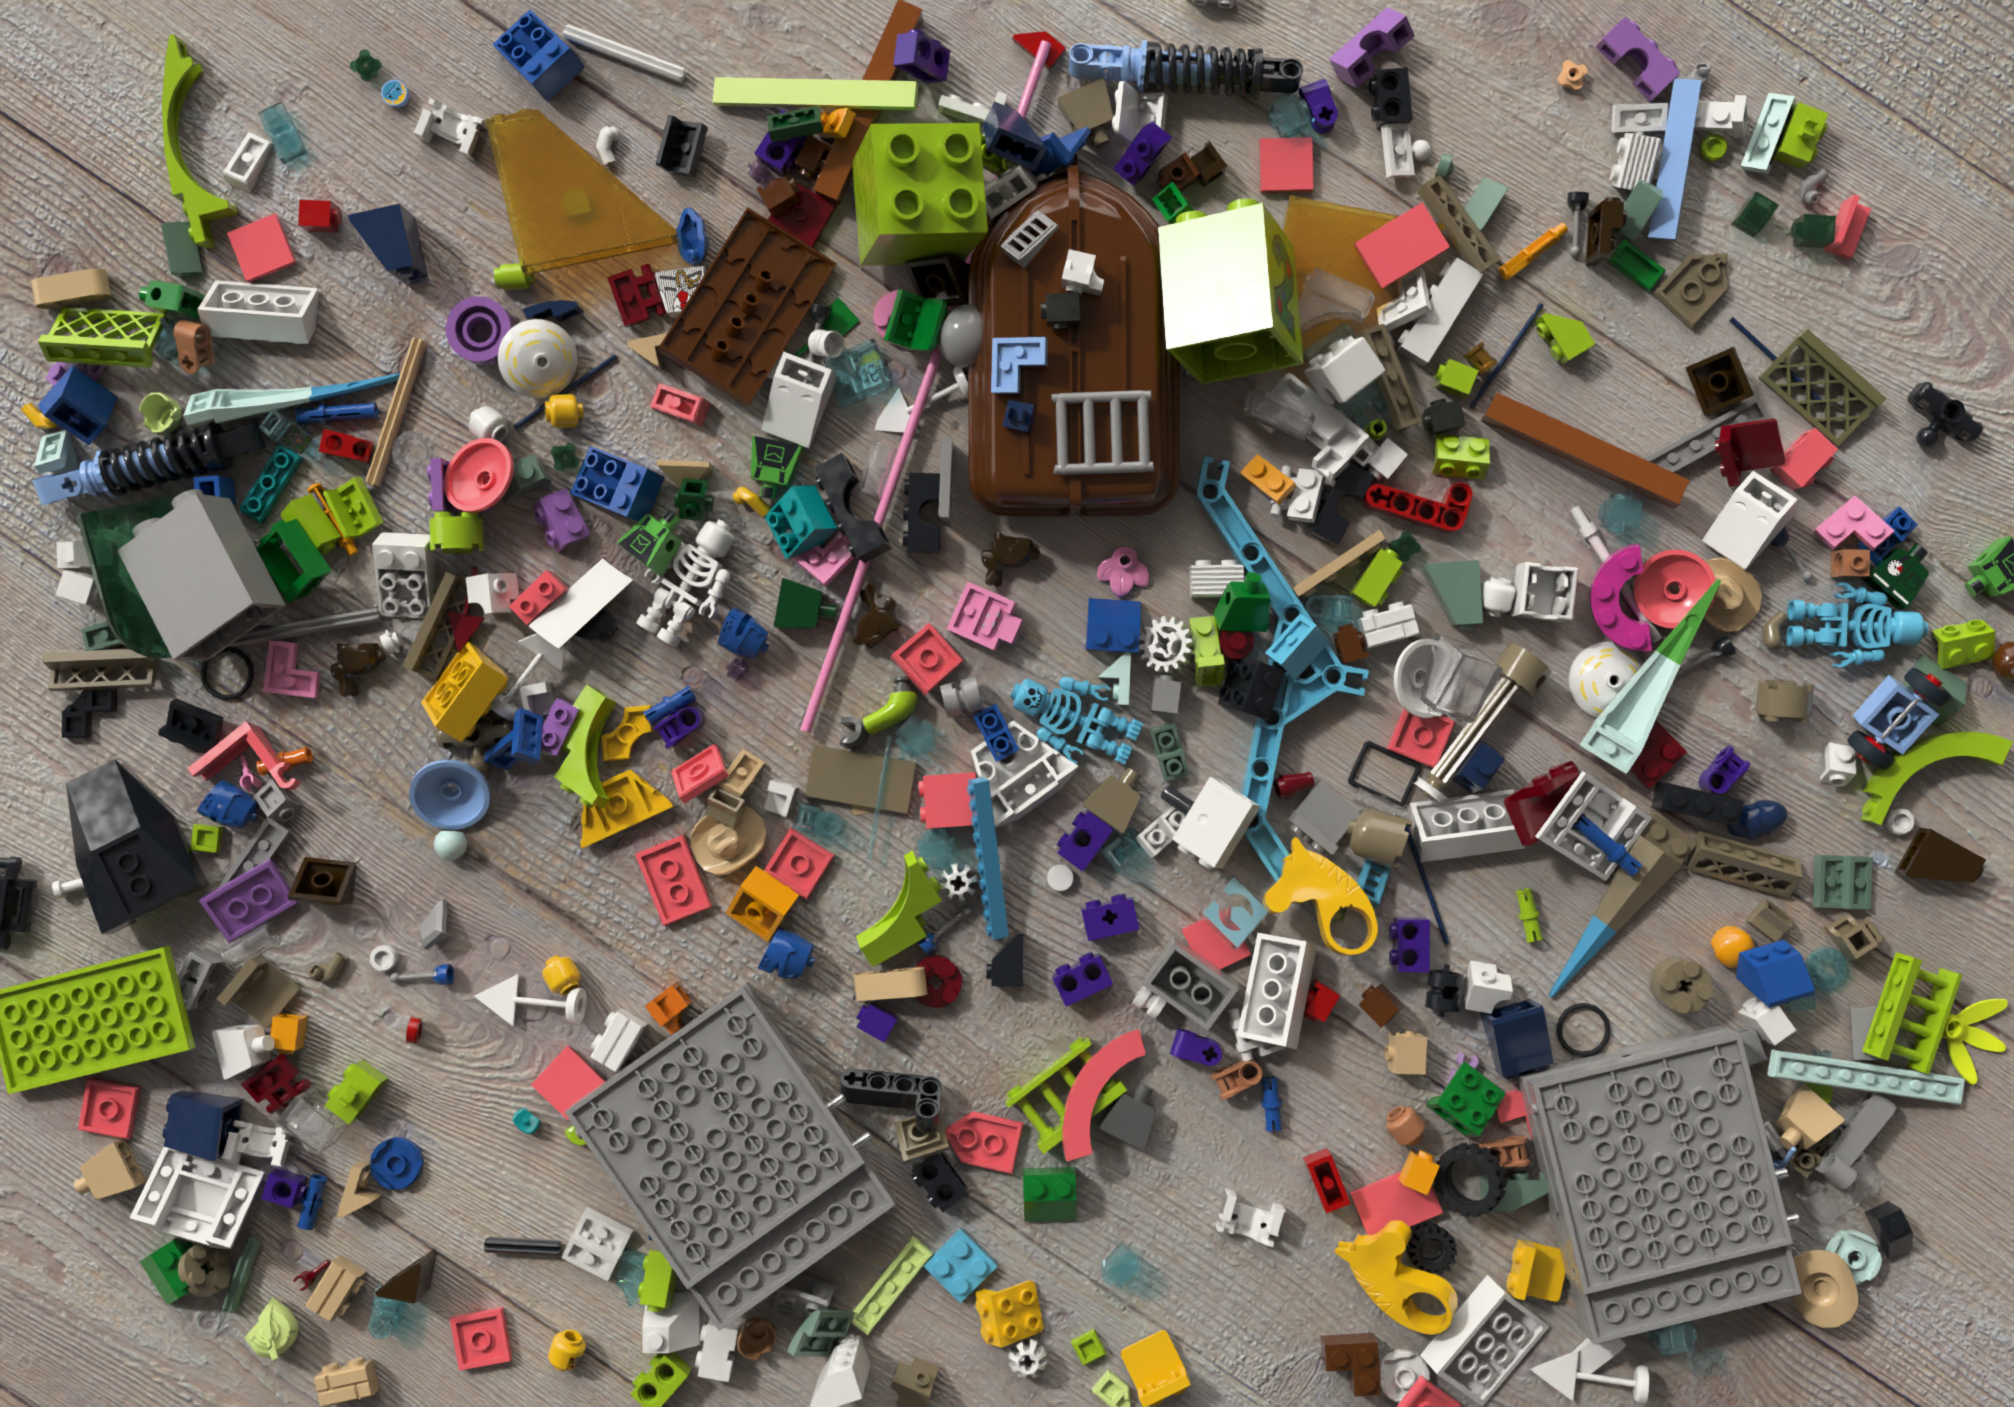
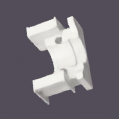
M430 98L428 104L434 110L431 112L422 108V114L413 133L420 140L430 143L433 134L461 145L459 151L466 158L476 161L472 157V153L479 136L483 137L479 130L481 128L487 130L488 124L479 117L460 114Z
M234 1121V1126L240 1131L239 1133L228 1132L229 1136L223 1157H221L228 1163L239 1164L241 1154L271 1158V1165L278 1170L288 1171L284 1167L289 1145H294L289 1139L290 1137H296L297 1132L288 1127L266 1128L252 1123Z
M1225 1188L1228 1197L1223 1214L1218 1213L1220 1220H1223V1222H1216L1217 1231L1242 1234L1257 1242L1273 1247L1274 1240L1269 1235L1279 1237L1278 1232L1284 1212L1286 1213L1283 1205L1273 1202L1270 1212L1236 1202L1237 1196L1235 1191Z

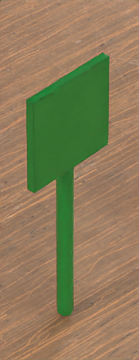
M838 297L828 306L832 308L829 320L821 325L824 327L822 330L837 331L843 336L859 320ZM808 343L796 352L794 356L800 357L809 349Z

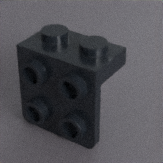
M1232 659L1228 665L1225 683L1219 691V705L1269 721L1286 671L1253 659Z

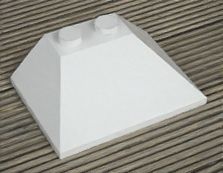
M1582 771L1535 837L1606 881L1617 867V864L1615 862L1611 863L1605 853L1576 828L1572 827L1575 822H1578L1579 816L1584 813L1587 818L1616 843L1623 844L1627 852L1653 817Z
M164 1147L130 1219L161 1233L211 1248L231 1249L265 1176V1172L228 1163L222 1159L212 1161Z

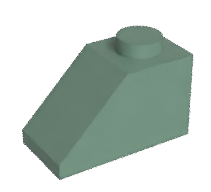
M532 454L514 463L512 481L502 497L504 504L552 482L541 458Z

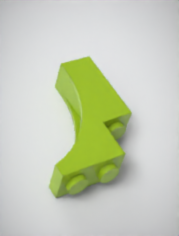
M586 684L573 706L580 709V712L562 747V750L569 754L554 777L561 782L560 787L570 794L576 793L581 796L579 801L590 808H593V806L605 808L610 799L600 781L597 753L603 727L617 702L599 689Z
M913 850L904 855V882L894 905L876 924L856 936L860 950L872 968L927 937L924 929L927 923L921 913L942 902L939 891L942 888L935 876L929 877L927 871L930 869L923 857L917 858Z

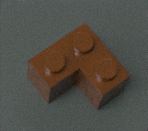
M1373 1333L1320 1336L1322 1363L1327 1372L1349 1370V1386L1355 1397L1381 1395L1378 1342Z

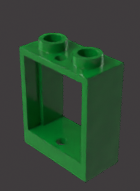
M297 519L285 522V520L278 521L270 527L272 531L259 540L260 544L256 550L273 582L286 601L291 603L309 596L332 570ZM285 543L304 571L301 575H299L280 546Z

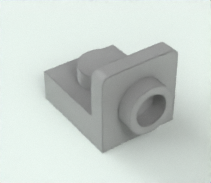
M271 779L254 796L268 818L283 824L293 818L295 813L302 807L299 802L290 799L284 788H281L274 779Z

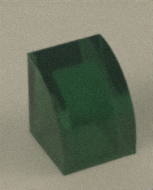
M1756 191L1746 199L1731 225L1754 238L1770 220L1779 204Z

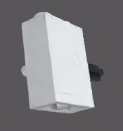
M1214 777L1208 779L1195 802L1171 786L1163 789L1161 794L1162 800L1186 815L1172 840L1179 844L1177 848L1187 855L1195 854L1200 858L1198 862L1210 870L1213 867L1223 869L1261 807L1220 779Z

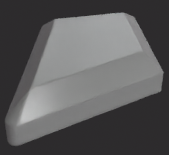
M443 898L435 905L419 927L423 947L427 950L446 937L448 901Z

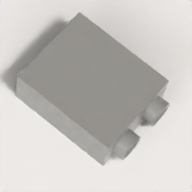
M193 489L176 496L171 502L174 509L164 517L151 518L135 526L132 531L135 538L117 551L172 658L177 660L208 661L286 605L229 498L204 495L201 490Z

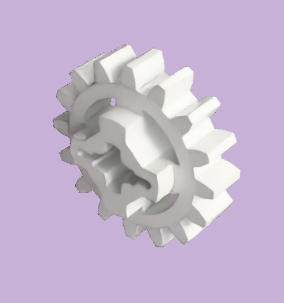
M1162 616L1161 623L1155 619L1152 620V628L1144 627L1147 635H1140V639L1144 641V644L1140 645L1139 649L1145 651L1141 659L1148 661L1147 666L1152 669L1155 667V671L1159 673L1165 670V672L1172 674L1173 667L1181 671L1182 662L1190 663L1187 655H1194L1195 653L1190 649V646L1196 644V641L1189 639L1193 631L1186 629L1187 624L1183 621L1179 622V619L1175 617L1169 620V618ZM1171 628L1177 630L1178 632L1169 633L1166 629ZM1165 657L1168 661L1162 662L1157 658Z

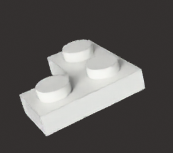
M1420 266L1397 280L1398 298L1376 308L1379 325L1384 324L1387 332L1431 311L1425 271Z

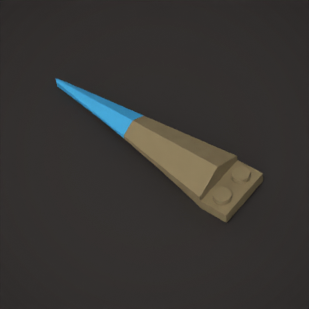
M1654 812L1650 814L1653 818L1628 850L1631 856L1642 863L1641 868L1635 867L1639 871L1635 875L1629 876L1619 866L1581 939L1549 992L1550 997H1554L1673 876L1697 843Z

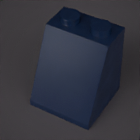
M401 204L348 215L351 224L389 273L405 282V284L419 283L421 278L428 277L416 218Z
M1526 999L1494 1008L1492 1014L1480 1012L1496 1072L1500 1076L1506 1077V1079H1514L1522 1075L1521 1072L1527 1070L1532 1072L1542 1071L1547 1068L1546 1065L1554 1063L1545 1012L1541 1004L1531 999Z
M180 1090L171 1094L166 1104L168 1120L162 1133L163 1138H165L164 1147L212 1161L223 1157L229 1136L228 1132L238 1133L239 1131L234 1126V1121H240L243 1098Z

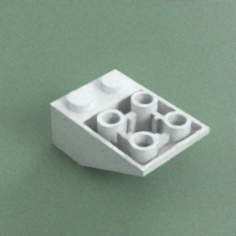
M783 352L773 378L761 430L810 449L838 376L829 368Z
M1752 471L1736 489L1702 539V542L1746 571L1798 512V499Z
M382 532L372 544L381 616L425 618L434 599L436 557L435 553L430 552V536L425 534Z

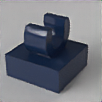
M1008 400L1003 427L1031 433L1037 406Z

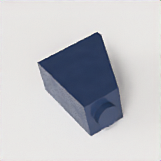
M994 101L983 123L987 151L1035 171L1047 146L1018 111Z

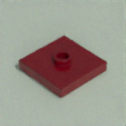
M796 182L801 191L797 193L801 203L776 218L771 214L768 220L814 248L837 206Z

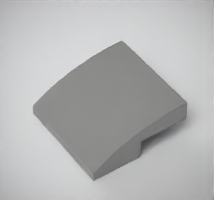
M1878 1004L1876 1006H1849L1853 1060H1884L1862 1052ZM1906 1010L1903 1016L1904 1019H1906ZM1899 1028L1894 1043L1908 1048L1907 1031ZM1892 1053L1889 1059L1904 1058Z

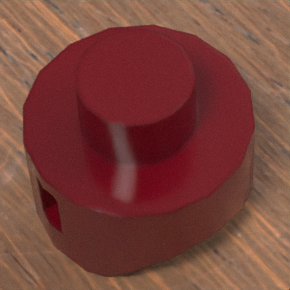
M1221 631L1219 634L1220 651L1230 659H1242L1248 656L1254 646L1252 632Z

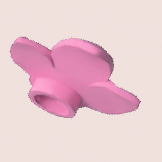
M1121 546L1113 552L1111 558L1101 562L1097 571V579L1101 581L1110 580L1112 591L1118 598H1121L1129 593L1133 584L1147 587L1149 574L1146 565L1138 561L1134 549L1128 546ZM1124 555L1130 558L1126 564L1120 562V558Z

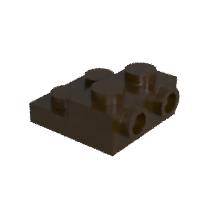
M1605 198L1588 213L1585 265L1596 266L1610 255V252H1613L1615 245L1614 235L1625 226L1627 221V211L1624 210V202L1620 198Z

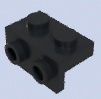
M669 115L657 153L656 165L669 174L695 177L708 127L703 123L681 121L677 117Z
M175 698L170 702L167 722L159 729L158 735L171 742L189 747L193 751L207 753L219 743L224 717Z

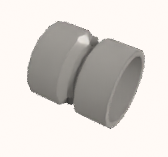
M976 677L961 680L960 685L952 682L940 686L948 718L962 715L964 710L971 713L984 709Z

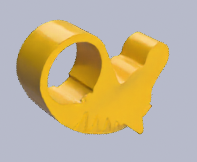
M1294 837L1291 840V854L1281 860L1283 862L1281 876L1265 892L1263 906L1269 913L1279 914L1287 910L1291 903L1301 904L1311 901L1315 907L1322 940L1332 952L1341 956H1353L1365 952L1373 945L1378 933L1375 912L1367 895L1353 878L1327 858L1306 850L1299 839ZM1340 907H1348V909L1357 911L1364 917L1367 923L1368 934L1366 940L1357 949L1343 948L1331 936L1330 922L1333 915L1340 910Z
M1393 1220L1374 1235L1361 1236L1358 1234L1353 1242L1339 1241V1247L1335 1248V1253L1349 1263L1359 1284L1373 1302L1389 1317L1408 1329L1428 1335L1442 1333L1449 1327L1458 1305L1457 1294L1451 1284L1442 1277L1405 1266L1401 1263L1403 1252L1412 1235L1411 1228L1406 1223ZM1418 1292L1434 1295L1443 1303L1446 1313L1442 1315L1426 1314L1416 1307L1410 1295Z

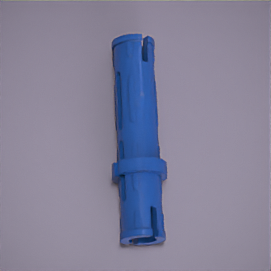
M376 402L340 406L320 404L319 407L297 408L295 416L298 425L309 423L328 425L330 422L377 419L379 411Z
M1584 813L1579 816L1578 822H1575L1572 827L1576 828L1605 853L1611 863L1615 862L1629 876H1633L1639 871L1635 867L1641 868L1642 863L1631 856L1623 844L1616 843L1587 818Z

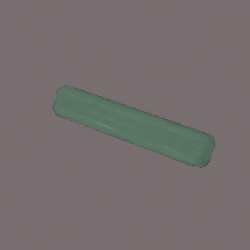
M251 1236L245 1241L222 1309L228 1313H234L239 1308L262 1243L259 1238Z

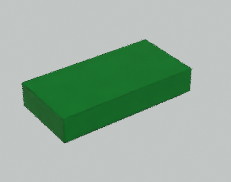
M1627 239L1622 240L1607 260L1608 263L1647 293L1651 291L1666 271Z

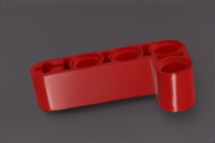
M1459 482L1446 489L1440 503L1389 486L1374 484L1368 488L1362 502L1370 510L1443 533H1451L1463 526L1473 492L1468 484ZM1454 489L1462 491L1464 495L1462 502H1457L1453 498ZM1377 491V496L1379 498L1386 499L1387 497H1389V495H1391V497L1388 501L1378 500L1377 502H1373L1374 498L1370 496V494ZM1396 498H1401L1406 502L1405 511L1396 509ZM1421 506H1426L1430 509L1431 516L1429 519H1424L1420 515ZM1446 514H1451L1455 517L1456 524L1454 527H1450L1445 523Z

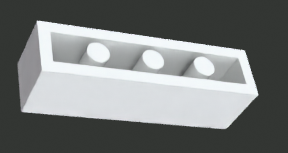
M1457 257L1451 264L1446 262L1439 273V276L1442 277L1437 286L1433 284L1428 290L1431 311L1413 319L1414 324L1410 330L1404 329L1397 340L1401 344L1397 352L1424 367L1430 361L1483 273H1480L1477 269Z

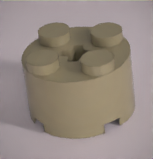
M1758 681L1755 711L1758 713L1757 717L1774 722H1782V717L1792 719V722L1809 723V717L1812 716L1814 684L1803 682L1802 686H1797L1795 681Z
M1669 957L1659 962L1652 972L1650 989L1654 998L1660 1004L1676 1012L1692 1013L1698 1011L1713 996L1714 990L1709 973L1703 966L1691 960ZM1682 980V981L1684 982V983L1682 984V988H1681V989H1678V988L1681 987L1680 981Z

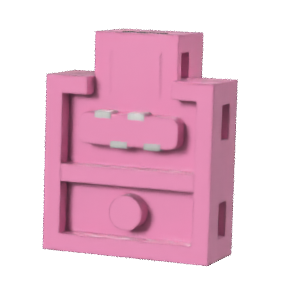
M967 582L947 630L997 652L1001 640L1015 645L1024 621L1013 616L1018 605L1016 602Z

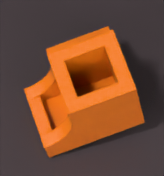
M676 981L645 1005L652 1018L660 1026L664 1025L672 1035L684 1025L681 1020V1014L684 1008L691 1004L692 1001Z

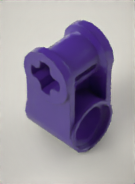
M1321 79L1300 87L1298 92L1301 104L1306 110L1313 130L1319 134H1327L1334 127L1338 111L1332 99L1327 81Z
M686 707L656 724L653 730L658 731L666 743L664 747L668 750L702 727L705 722V715L700 708ZM690 711L696 715V723L693 726L686 722V715Z
M1729 745L1718 753L1714 761L1700 775L1699 787L1702 791L1713 794L1725 793L1748 770L1751 763L1747 760L1743 761L1734 752V748ZM1714 775L1719 781L1716 788H1713L1711 785V779Z
M1177 1028L1170 1050L1171 1055L1207 1066H1213L1220 1062L1222 1051L1220 1045L1215 1040ZM1212 1046L1216 1055L1206 1058L1203 1050H1208Z

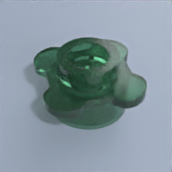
M361 50L359 57L350 63V69L353 72H358L364 81H370L375 77L382 66L380 60L374 59L368 50Z
M567 443L566 446H554L551 449V455L555 462L554 468L557 471L562 472L565 468H577L580 462L576 458V446L574 444ZM564 455H567L566 460L563 459Z
M1404 531L1401 533V537L1390 542L1389 548L1399 555L1398 559L1400 561L1407 562L1411 555L1420 552L1421 545L1416 542L1409 531ZM1404 544L1407 545V549L1403 548Z

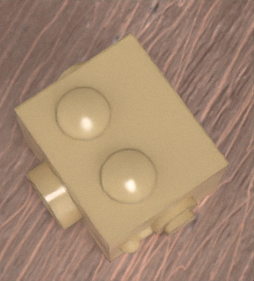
M1410 1030L1404 1033L1389 1032V1045L1385 1046V1059L1388 1061V1069L1394 1074H1404V1076H1412L1413 1074L1426 1075L1427 1037Z

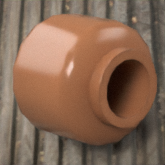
M1401 1105L1388 1113L1386 1129L1400 1145L1410 1144L1413 1146L1423 1139L1422 1134L1425 1131V1122L1412 1107Z

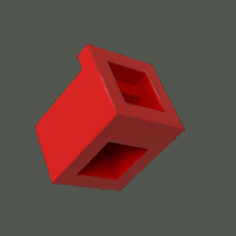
M1314 979L1312 984L1315 988L1308 991L1303 1016L1313 1022H1316L1317 1019L1325 1022L1340 995Z

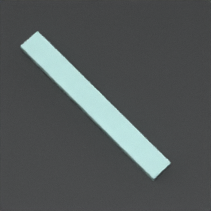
M1774 1049L1771 1050L1767 1074L1774 1078L1961 1105L1965 1079L1934 1073H1929L1928 1075L1920 1071Z

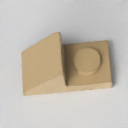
M667 333L627 341L628 347L633 352L663 371L658 348Z
M742 749L727 769L729 776L720 781L716 787L739 798L742 795L745 796L765 762Z
M360 1160L351 1166L337 1217L343 1218L382 1195L364 1189L370 1179V1172H368L370 1163Z

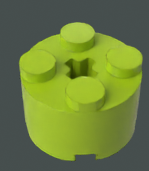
M435 512L434 518L429 519L430 552L436 553V548H441L443 554L473 553L472 548L478 547L479 552L484 551L483 519L478 518V513L462 512L461 516L451 517L450 512Z

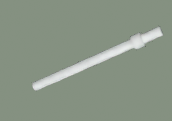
M1577 505L1570 512L1580 526L1578 530L1583 538L1587 537L1603 563L1610 554L1596 533L1598 529L1593 521L1589 522L1581 507ZM1627 581L1624 582L1620 592L1639 621H1647L1649 624L1652 643L1662 638L1654 624L1640 612L1635 602L1633 590Z

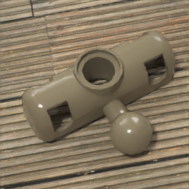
M508 719L477 721L476 727L480 731L479 739L474 740L470 735L465 737L462 743L437 728L436 742L439 747L443 749L473 747V757L469 760L468 764L477 769L481 774H484L490 765L484 762V745L497 744L498 742L494 738H503L513 730L514 721ZM503 721L501 725H493L494 722ZM453 742L454 746L447 747L444 745V743Z

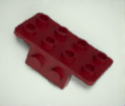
M1573 761L1549 768L1548 773L1531 779L1532 782L1504 799V805L1524 847L1531 846L1539 841L1535 836L1580 776Z

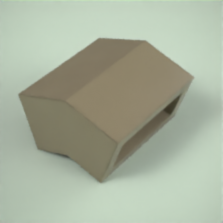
M715 787L708 797V806L705 814L734 828L741 822L745 810V800Z
M1768 899L1759 904L1745 920L1773 942H1777L1792 927V918Z

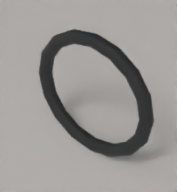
M226 647L218 654L223 652L238 654L248 667V678L243 688L234 694L228 695L218 693L212 689L206 677V669L211 659L203 661L200 674L201 682L206 691L213 697L231 700L244 695L251 687L254 671L253 665L245 653L233 647Z
M1588 1003L1574 1004L1564 1010L1558 1019L1556 1028L1558 1040L1563 1048L1572 1055L1581 1057L1592 1056L1601 1051L1608 1043L1611 1032L1610 1023L1604 1011ZM1586 1008L1593 1010L1600 1015L1604 1022V1038L1592 1050H1574L1563 1038V1022L1568 1014L1576 1009Z

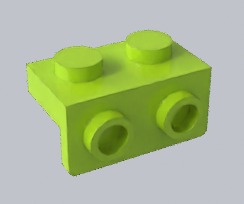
M1437 434L1435 438V463L1432 468V474L1446 477L1484 479L1490 465L1489 439Z
M361 476L352 478L337 489L323 492L328 507L331 509L344 538L363 537L384 523Z
M1970 620L1967 623L1946 625L1932 630V636L1938 641L1937 664L1942 669L1992 659L1996 631L1983 620Z

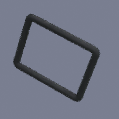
M1366 741L1348 777V783L1395 806L1403 807L1414 786L1413 783H1415L1419 775L1421 765L1378 744ZM1368 746L1416 767L1401 802L1353 781Z

